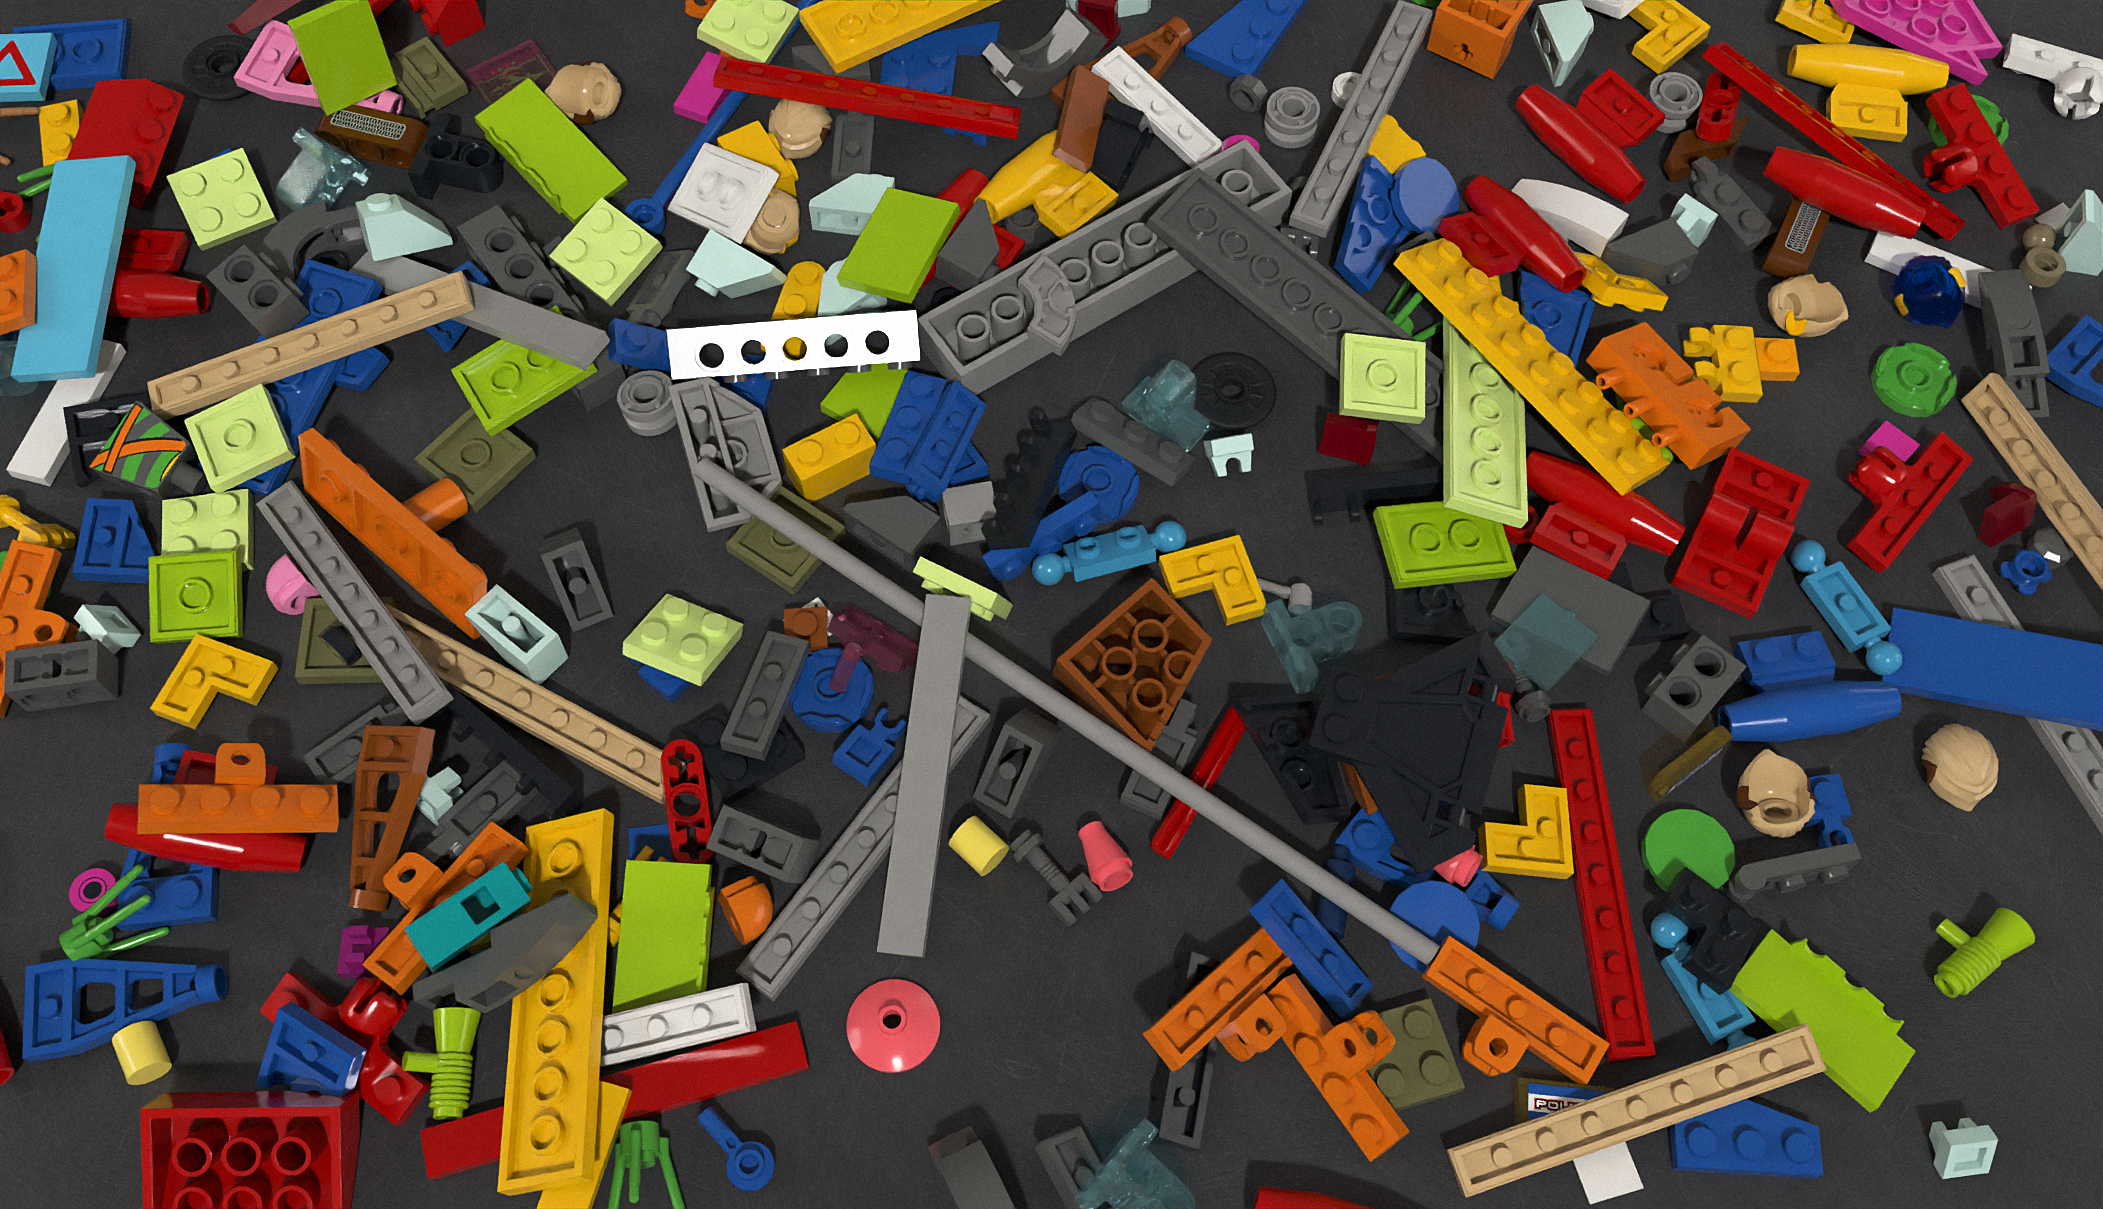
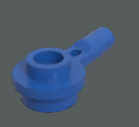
M713 1107L705 1109L698 1116L697 1121L728 1155L726 1172L731 1183L739 1190L746 1192L758 1191L765 1187L773 1178L775 1171V1161L770 1150L762 1143L754 1141L743 1143Z

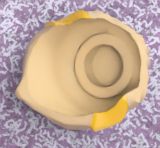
M772 188L742 243L762 254H783L785 249L798 241L800 235V208L797 200L780 189Z
M1812 273L1790 277L1773 286L1768 294V307L1777 326L1787 331L1791 336L1811 338L1824 335L1848 319L1847 306L1841 293L1831 282H1817Z

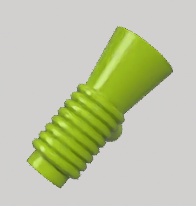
M1998 908L1977 937L1969 936L1950 919H1945L1937 927L1936 933L1957 950L1937 967L1938 973L1934 976V982L1938 989L1950 998H1956L1959 994L1967 995L2001 965V961L2032 945L2035 942L2033 930L2020 915L2007 908Z
M447 1007L433 1010L437 1053L405 1051L403 1055V1071L434 1074L431 1078L432 1088L430 1093L432 1095H430L429 1099L431 1101L429 1102V1107L434 1109L433 1119L457 1120L463 1118V1110L469 1107L468 1101L470 1097L468 1095L470 1094L471 1062L473 1061V1056L470 1053L482 1012L476 1009Z

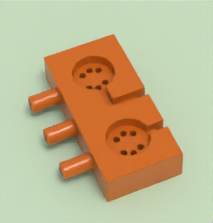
M1646 322L1602 338L1586 360L1599 374L1596 377L1598 388L1605 390L1611 387L1627 403L1623 408L1625 416L1630 419L1639 416L1655 432L1652 435V444L1656 448L1668 446L1690 470L1727 454L1731 447L1736 448L1751 430L1729 406L1718 412L1715 410L1723 400L1702 378L1688 382L1695 371Z

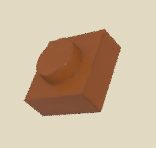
M827 607L784 609V635L809 641V654L821 648H829Z

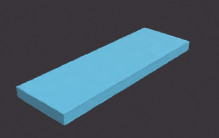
M129 155L55 161L36 251L35 324L20 329L10 375L18 382L95 377L136 162Z

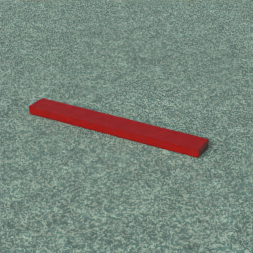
M1724 41L1709 46L1703 54L1702 58L1849 168L1886 183L1926 209L1927 212L1922 222L1948 242L1966 225L1965 220Z
M725 56L721 57L713 77V87L1016 140L1022 115V109L1018 107Z
M1592 708L1552 709L1545 719L1557 787L1567 788L1574 886L1600 1035L1603 1040L1610 1044L1604 1054L1605 1062L1652 1059L1656 1056Z
M793 1021L599 1078V1080L628 1088L632 1091L621 1125L810 1069L798 1022ZM504 1106L420 1130L427 1178L433 1181L500 1161Z

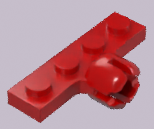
M1964 82L1933 93L1925 103L1945 135L1948 144L1933 149L1932 153L1927 154L1924 158L1922 166L1924 178L1928 179L1939 174L1943 178L1930 183L1929 187L1941 193H1949L1965 186L1974 187L1980 194L2000 230L2030 219L2040 211L2039 207Z
M1943 432L1932 438L1911 465H1907L1887 447H1875L1873 452L1865 454L1857 462L1855 468L1858 473L1852 469L1848 475L1850 484L1872 502L1874 509L1846 546L1878 574L1887 569L1974 459Z
M287 972L259 1010V1012L274 1023L278 1009L293 1002L365 1048L367 1051L353 1090H359V1096L394 1125H404L431 1087V1083L418 1072L403 1071L402 1059L392 1052L387 1044L390 1033L407 1011V1000L398 993L394 998L391 997L393 989L378 978H359L343 1002L337 1006L299 973Z

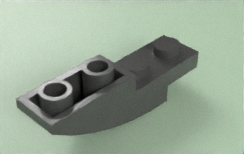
M2022 269L1980 272L1978 274L1986 347L1987 351H1993L1995 373L2002 377L2035 422L2045 421L2050 417L2045 377L2050 373L2043 330L2028 281Z
M572 893L555 896L547 904L528 913L517 914L511 917L508 922L490 930L491 948L478 950L470 958L453 966L437 969L431 976L412 984L414 1002L432 1010L467 1005L484 1014L503 1005L545 976L574 948L598 918L597 908Z

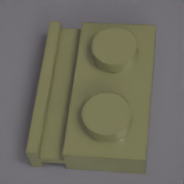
M427 36L394 54L395 58L389 61L397 82L395 87L421 119L426 117L425 112L432 108L437 111L469 93L466 83Z

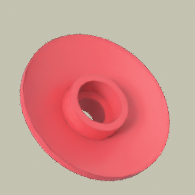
M900 979L884 980L866 988L853 1002L847 1017V1037L853 1052L865 1065L880 1072L900 1073L920 1065L932 1053L940 1034V1016L934 1000L917 984ZM890 1014H896L901 1018L900 1025L893 1029L887 1028L884 1025V1019Z

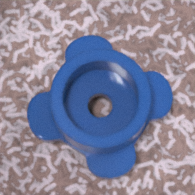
M2027 549L2018 550L2013 560L2010 562L2005 561L1999 567L2001 576L2009 578L2011 583L2017 586L2018 591L2027 596L2034 594L2036 586L2040 583H2047L2052 578V572L2049 569L2047 560L2038 552Z

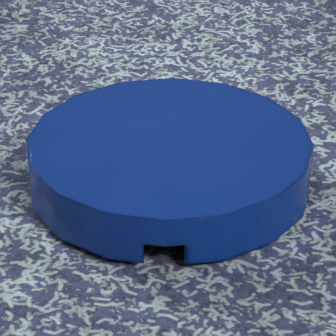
M1422 157L1404 163L1395 172L1393 180L1396 179L1394 189L1391 190V203L1396 217L1403 227L1410 232L1416 231L1422 234L1430 230L1433 235L1438 234L1442 219L1456 216L1459 210L1458 190L1455 180L1447 168L1435 159Z
M1095 445L1089 446L1087 450L1079 453L1077 450L1068 456L1057 481V491L1061 504L1065 506L1091 490L1100 503L1102 520L1098 524L1115 522L1129 513L1137 502L1140 479L1138 472L1133 467V463L1105 446Z
M821 648L812 652L810 657H807L789 704L796 718L808 728L824 733L842 732L857 725L869 713L875 699L873 675L867 665L854 652L841 648Z
M1426 880L1410 884L1397 895L1387 910L1439 946L1444 938L1451 936L1472 951L1478 944L1480 923L1476 908L1464 892L1449 883ZM1388 940L1389 946L1402 962L1417 971L1424 972L1427 965Z

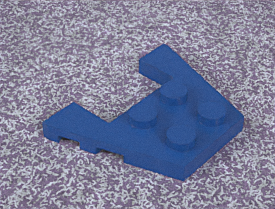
M989 22L929 33L885 52L880 84L953 96L958 56L985 57L982 53L991 41L999 43L1000 22ZM943 127L944 133L955 137L957 133L972 137L975 144L987 146V134Z

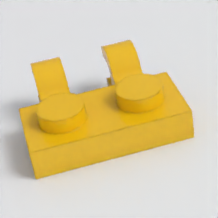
M1713 325L1710 331L1702 327L1690 328V340L1682 341L1683 356L1711 357L1712 363L1707 361L1695 362L1693 364L1695 374L1690 377L1688 382L1702 378L1713 391H1716V394L1723 401L1757 403L1762 397L1763 392L1753 327Z

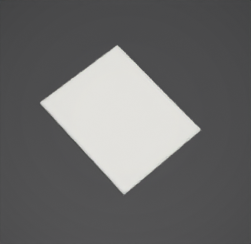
M1626 1142L1573 1160L1590 1204L1644 1188Z

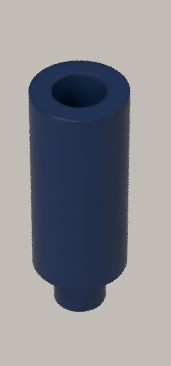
M1334 847L1331 859L1325 860L1322 868L1353 887L1356 868L1349 863L1351 850L1345 847ZM1317 893L1314 916L1334 940H1342L1345 934L1348 912Z

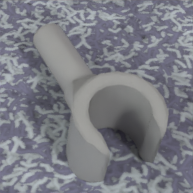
M1261 578L1257 579L1261 590L1289 599L1287 609L1291 613L1300 616H1306L1311 613L1312 591L1307 584L1296 583L1288 587Z

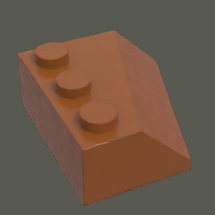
M1151 578L1056 660L1052 676L1083 709L1150 753L1213 639Z

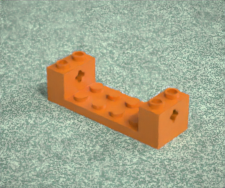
M1442 0L1436 10L1427 50L1494 79L1509 56L1518 24L1534 0Z

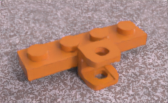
M12 539L0 572V718L5 717L11 700L4 693L6 651L62 644L64 636L66 637V643L79 642L75 638L79 630L78 627L55 613L42 610L62 553L54 548Z
M223 743L218 748L216 754L213 785L139 784L137 834L337 832L339 823L337 785H265L266 766L263 748L257 743ZM243 755L250 761L245 765H237L231 759L234 756Z
M491 821L445 873L417 853L407 852L403 854L383 876V883L409 913L362 965L375 977L402 996L427 968V964L405 935L404 928L503 861L510 871L513 870L529 852L527 847L520 840ZM414 869L416 871V874L408 882H401V876L406 870Z
M1261 926L1142 1034L1172 1072L1186 1064L1215 1036L1235 1059L1245 1062L1256 1052L1262 1053L1268 1050L1287 1031L1286 1023L1280 1012L1265 993H1261L1284 973L1293 962ZM1260 1019H1263L1267 1022L1269 1026V1033ZM1238 1034H1239V1036L1243 1039V1041H1244L1246 1044H1243V1043L1239 1040Z
M1451 936L1444 938L1435 956L1421 976L1481 1017L1476 1019L1466 1036L1461 1048V1057L1488 1077L1512 1070L1520 1061L1525 1050L1528 1049L1582 1086L1588 1084L1610 1045ZM1489 1045L1492 1046L1494 1055L1491 1053Z
M1295 973L1283 978L1266 994L1286 1023L1287 1031L1281 1038L1368 1160L1372 1162L1410 1133L1409 1129L1366 1072L1392 1051L1395 1045V1037L1374 1010L1365 1011L1355 1016L1352 1020L1345 1021L1334 1027ZM1367 1027L1372 1028L1376 1032L1378 1038L1376 1044L1371 1043L1367 1039Z

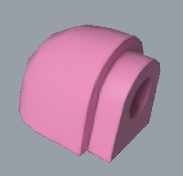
M285 553L270 568L266 578V592L278 611L289 615H298L304 612L306 598H323L297 561L289 554Z

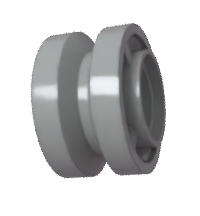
M1667 72L1660 74L1651 82L1645 98L1665 114L1664 123L1656 130L1663 133H1679L1686 130L1692 124L1703 99L1701 87L1694 79L1682 73Z
M1285 87L1275 91L1268 99L1264 119V132L1268 139L1280 147L1290 149L1303 147L1311 142L1316 134L1320 114V105L1317 98L1309 91L1299 87Z
M653 370L638 372L628 377L618 390L617 402L628 427L639 435H659L670 430L677 423L668 386L673 385V383L664 373Z

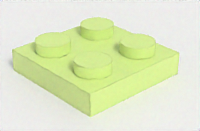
M716 0L697 28V38L738 59L769 64L797 22L799 9L782 0Z
M243 148L166 176L195 240L202 251L278 222Z
M601 197L549 257L559 267L612 307L663 247L657 239Z
M1345 333L1341 339L1339 415L1421 424L1425 418L1426 342Z
M262 384L254 386L184 420L209 486L217 494L227 491L296 457L270 393Z
M248 488L226 491L220 494L212 493L162 500L161 556L236 550L241 552L242 571L254 570V496Z
M921 556L913 570V573L924 579L921 587L935 595L970 598L972 601L971 613L990 622L994 615L1006 620L1013 607V604L999 594Z
M666 594L623 641V655L702 686L742 637L743 624L683 599Z

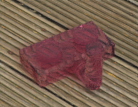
M852 606L832 616L827 631L837 636L845 646L829 683V687L832 690L840 693L846 691L859 658L865 654L873 658L876 665L880 668L897 674L917 663L919 650L917 644L858 608Z

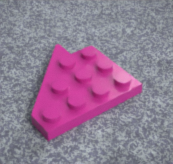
M1829 0L1839 17L1906 51L1948 63L1950 73L1974 85H1980L1988 76L1987 71L1979 60L1995 58L2003 48L1973 0Z

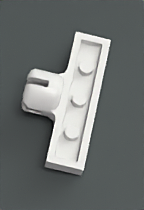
M2012 33L2005 47L2003 67L2010 68L2018 74H2030L2047 79L2055 85L2054 106L2064 117L2067 116L2068 109H2073L2072 119L2074 120L2086 119L2099 111L2100 103L2103 104L2102 59Z

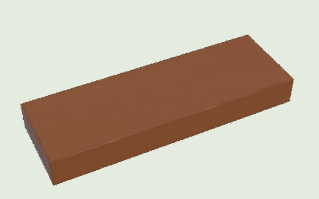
M1078 64L1071 71L1052 155L1085 173L1092 166L1110 82Z

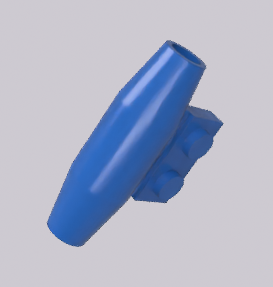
M1813 631L1737 642L1733 651L1735 658L1747 666L1742 673L1748 687L1752 686L1760 694L1720 706L1717 711V725L1725 741L1786 742L1847 733L1896 717L1901 712L1902 702L1899 690L1892 682L1834 681L1836 663L1821 632Z

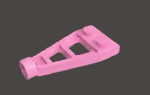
M273 19L269 20L234 76L237 86L272 100L321 108L312 85L291 83L286 80L300 53L289 25ZM386 89L354 105L400 115L404 99L402 95Z

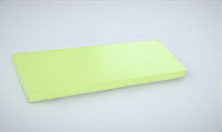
M1443 315L1444 507L1522 528L1528 521L1524 396Z

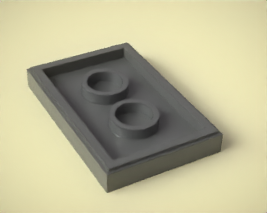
M1532 546L1492 611L1491 620L1513 631L1517 630L1521 635L1609 677L1648 611L1650 600Z

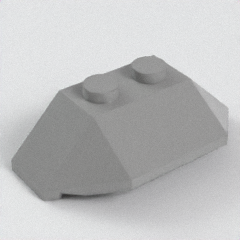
M710 377L668 386L685 456L708 532L751 522L755 517L753 514L696 477L694 470L700 460L708 458L770 499L782 485V479L761 410L734 392L721 387L717 381Z

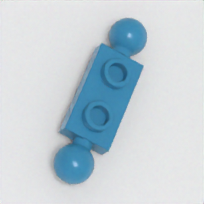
M1165 521L1159 524L1152 534H1148L1142 524L1134 527H1124L1118 531L1095 537H1085L1076 542L1062 545L1064 553L1062 557L1053 552L1042 556L1038 555L1032 563V574L1040 584L1051 586L1060 582L1064 574L1071 572L1075 582L1156 562L1157 549L1164 554L1182 550L1187 539L1186 532L1179 523Z
M1809 539L1796 543L1791 549L1790 561L1798 571L1810 573L1809 576L1804 578L1800 586L1848 651L1852 653L1865 647L1867 650L1866 664L1872 672L1878 675L1895 673L1902 665V652L1895 644L1881 640L1892 628L1843 563L1839 561L1826 567L1824 564L1826 554L1820 543Z
M1669 912L1657 915L1651 923V936L1659 946L1670 949L1673 953L1665 957L1660 964L1709 1044L1712 1046L1726 1039L1729 1044L1727 1050L1756 1041V1038L1746 1036L1743 1032L1744 1029L1756 1022L1747 1006L1729 990L1722 995H1718L1682 967L1692 946L1687 942L1689 928Z

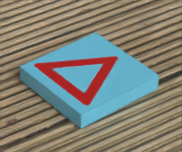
M52 33L0 34V102L45 101L57 47V40Z

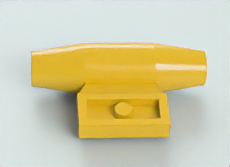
M1850 43L1805 44L1793 46L1788 59L1787 74L1834 89L1826 100V118L1850 136L1901 143L1907 135L1908 102L1904 101L1902 95L1933 94L1944 90L1948 81L1949 65L1942 61L1900 49Z
M1056 129L1040 137L1004 165L975 198L974 204L979 198L986 202L992 224L1033 204L1039 216L1038 220L1060 239H1063L1101 217L1115 205L1119 194L1091 171L1083 173L1052 155L1058 130Z

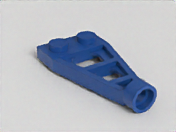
M2086 314L2047 355L2050 373L2046 378L2069 394L2103 408V385L2095 382L2090 375V372L2103 360V325Z
M179 743L157 746L154 756V774L150 784H173L176 775L171 776L169 773H177L184 749L194 751V749L189 745ZM132 848L129 849L120 879L137 864L143 865L144 870L118 895L117 911L143 895H149L151 901L118 923L116 927L122 931L217 921L219 888L217 868L191 864L186 874L151 878L149 869L153 855Z
M1361 808L1334 843V847H1345L1351 850L1350 861L1369 875L1402 889L1413 883L1426 880L1434 881L1433 875L1436 871L1433 868L1417 875L1414 868L1392 858L1390 848L1397 839L1379 810L1368 817ZM1480 866L1471 879L1470 887L1465 892L1476 908L1479 921L1487 922L1500 932L1504 930L1522 904L1520 900L1502 889L1486 871H1481ZM1491 900L1498 903L1493 910L1487 908V903Z
M69 958L26 966L22 1059L33 1063L78 1055L112 1041V1037L118 1031L131 1024L141 1021H153L155 1023L195 1005L225 1000L228 994V978L225 968L221 963L197 966L80 958L74 962ZM146 979H163V1000L157 1004L133 1010V982ZM195 979L196 990L193 991L192 982ZM88 983L114 985L115 1010L107 1017L95 1022L80 1024L81 988Z

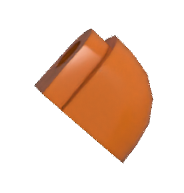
M750 876L720 890L717 899L734 935L742 945L755 940L766 931L772 921L773 903L765 883L759 884L755 876Z

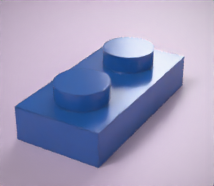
M614 318L607 326L608 338L610 339L608 343L609 361L645 370L659 371L671 376L666 331Z

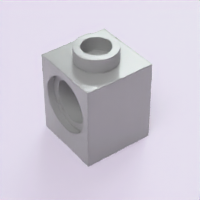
M991 481L946 488L942 493L943 512L950 546L986 540L981 527L986 519H994L997 512L993 505L995 496Z

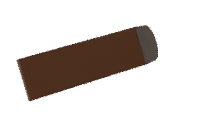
M1748 118L1735 119L1731 136L1725 141L1711 142L1703 140L1696 135V129L1681 132L1663 166L1670 182H1679L1688 177L1691 173L1690 166L1692 163L1704 156L1710 161L1730 157L1748 122Z

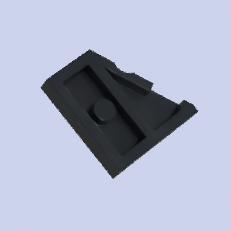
M149 393L63 407L76 485L80 488L87 487L100 478L89 466L135 401L142 403L152 411Z

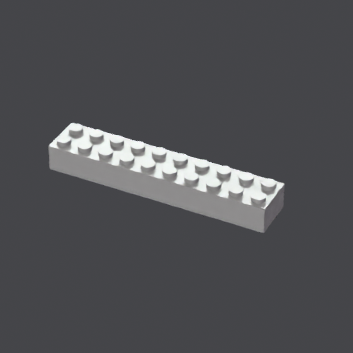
M1244 139L917 318L919 346L942 377L947 380L948 384L957 380L970 392L977 395L1052 353L1051 350L1027 336V328L1034 317V308L1030 299L1018 289V280L1041 254H1044L1059 266L1072 286L1076 306V323L1071 339L1073 341L1199 270L1146 227L1149 218L1197 168L1204 171L1273 227L1287 220L1292 190L1253 146Z

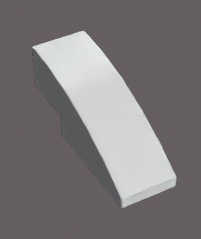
M1521 179L1511 190L1522 197L1550 223L1567 243L1569 240H1572L1601 258L1606 244L1615 241L1622 233L1629 216L1628 213L1592 195L1550 182Z

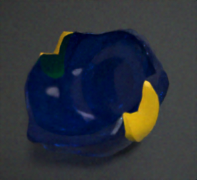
M1920 255L1919 257L1914 256L1912 259H1908L1905 265L1901 266L1899 275L1896 277L1891 290L1895 297V304L1902 316H1905L1916 325L1939 326L1948 329L1957 319L1965 302L1966 281L1957 267H1953L1945 257Z

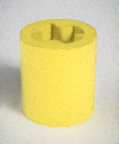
M977 816L967 819L955 831L948 844L981 876L990 873L1002 861L1009 850V846Z
M141 1021L131 1024L118 1031L112 1037L113 1047L128 1084H146L162 1077L171 1069L172 1063L156 1023L153 1021Z

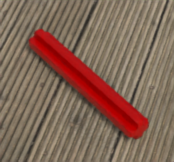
M1233 706L1229 708L1188 778L1208 792H1210L1246 730ZM1176 798L1154 835L1150 849L1163 858H1171L1195 818L1197 811Z

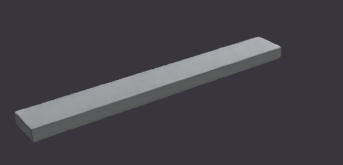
M1398 0L1290 216L1289 226L1323 238L1327 237L1432 22L1434 10Z
M369 251L348 271L377 280L383 287L381 293L388 296L449 275L446 272L402 256L374 262ZM470 281L467 282L475 310L451 318V320L584 371L610 342L606 332Z
M292 480L288 481L256 503L259 510L409 719L417 726L454 699L295 483Z
M1974 554L1941 566L1932 574L1961 620L2025 631ZM2025 717L2103 836V747L2091 729Z
M926 594L877 946L878 953L925 958L972 606L970 598Z
M961 695L959 696L949 774L991 721L990 714ZM903 758L736 969L735 972L738 977L773 1002L890 852Z

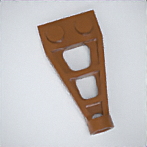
M1174 16L1158 30L1121 48L1132 59L1142 53L1153 59L1156 63L1147 73L1158 82L1180 53V49L1192 40V33L1184 20ZM1106 55L1083 65V67L1091 71L1093 65ZM1071 73L1050 89V99L1062 109ZM1107 93V98H1106L1105 107H1106V105H1107V103H1108V101H1109L1110 98L1115 99L1114 97H1112V96H1111L1110 94H1108V93ZM1104 112L1102 116L1099 133L1107 119Z
M365 726L356 769L350 889L352 890L348 905L350 908L377 912L387 911L390 894H388V890L383 883V876L396 862L427 775L429 762L433 756L432 745L435 730L415 726ZM383 774H398L400 785L394 802L388 811L380 812L377 808L379 779ZM386 823L376 856L373 858L374 824Z

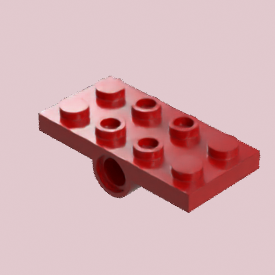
M1731 447L1675 572L1671 585L1751 620L1758 610L1777 561L1783 554L1795 528L1793 522L1811 480Z

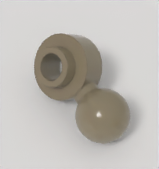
M2035 224L2025 231L2022 242L2028 253L2019 269H2022L2029 284L2043 288L2055 285L2066 270L2064 258L2058 252L2052 250L2056 244L2057 235L2055 230L2047 224Z

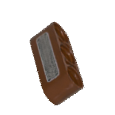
M353 104L329 116L324 113L313 136L319 145L331 152L409 170L429 128L412 118Z
M1792 196L1761 271L1784 280L1790 277L1805 275L1828 222L1830 213Z

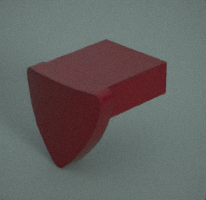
M1078 0L1079 14L1086 16L1109 39L1100 50L1102 52L1121 33V24L1118 23V0Z
M1328 412L1318 453L1367 466L1375 448L1380 420L1369 418L1366 421Z
M2003 482L1990 488V494L1995 503L1984 509L1978 539L1992 548L2018 531L2027 528L2031 523L2036 506L2037 494L2034 490L2015 482Z

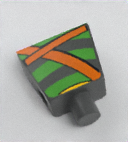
M135 401L89 466L106 481L159 500H168L177 487L196 496L207 483L205 473L192 466L198 458L194 446L138 401Z

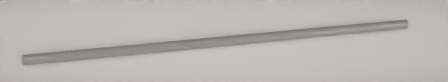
M703 458L696 465L694 470L696 477L922 627L924 602L708 458ZM968 632L965 657L1428 966L1440 947L1438 944Z

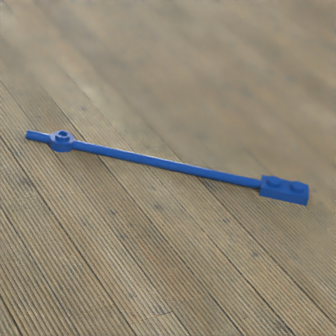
M799 0L795 7L800 11L823 0ZM800 17L798 18L797 22L795 23V25L793 26V28L791 29V31L789 32V34L787 35L784 42L782 43V45L780 46V48L778 49V51L776 52V54L774 55L769 64H771L774 61V59L777 57V55L780 53V51L783 49V47L795 33L797 28L800 26ZM732 90L652 197L634 200L626 207L624 215L651 236H658L666 225L663 207L683 182L705 142L711 144L749 93Z

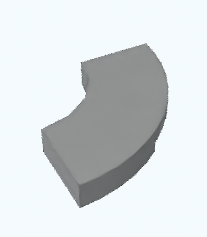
M1041 254L1018 280V289L1030 299L1034 308V317L1027 328V336L1057 355L1062 356L1072 339L1075 329V299L1072 286L1064 272L1050 258Z

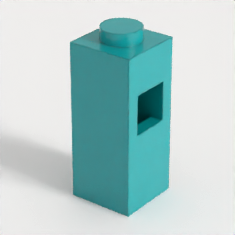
M503 861L405 927V935L431 972H434L488 935L490 930L504 924L511 917L529 907L531 899L527 893L532 891L533 888L518 867L510 871Z

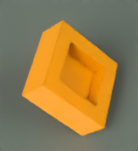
M1754 338L1760 379L1766 381H1795L1800 373L1795 340Z

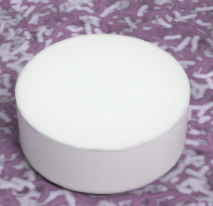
M1345 72L1335 78L1331 98L1337 106L1345 108L1361 74Z

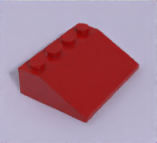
M316 1090L309 1091L308 1093L296 1091L165 1092L140 1109L143 1209H351L360 1142L359 1090H352L341 1097L322 1095Z

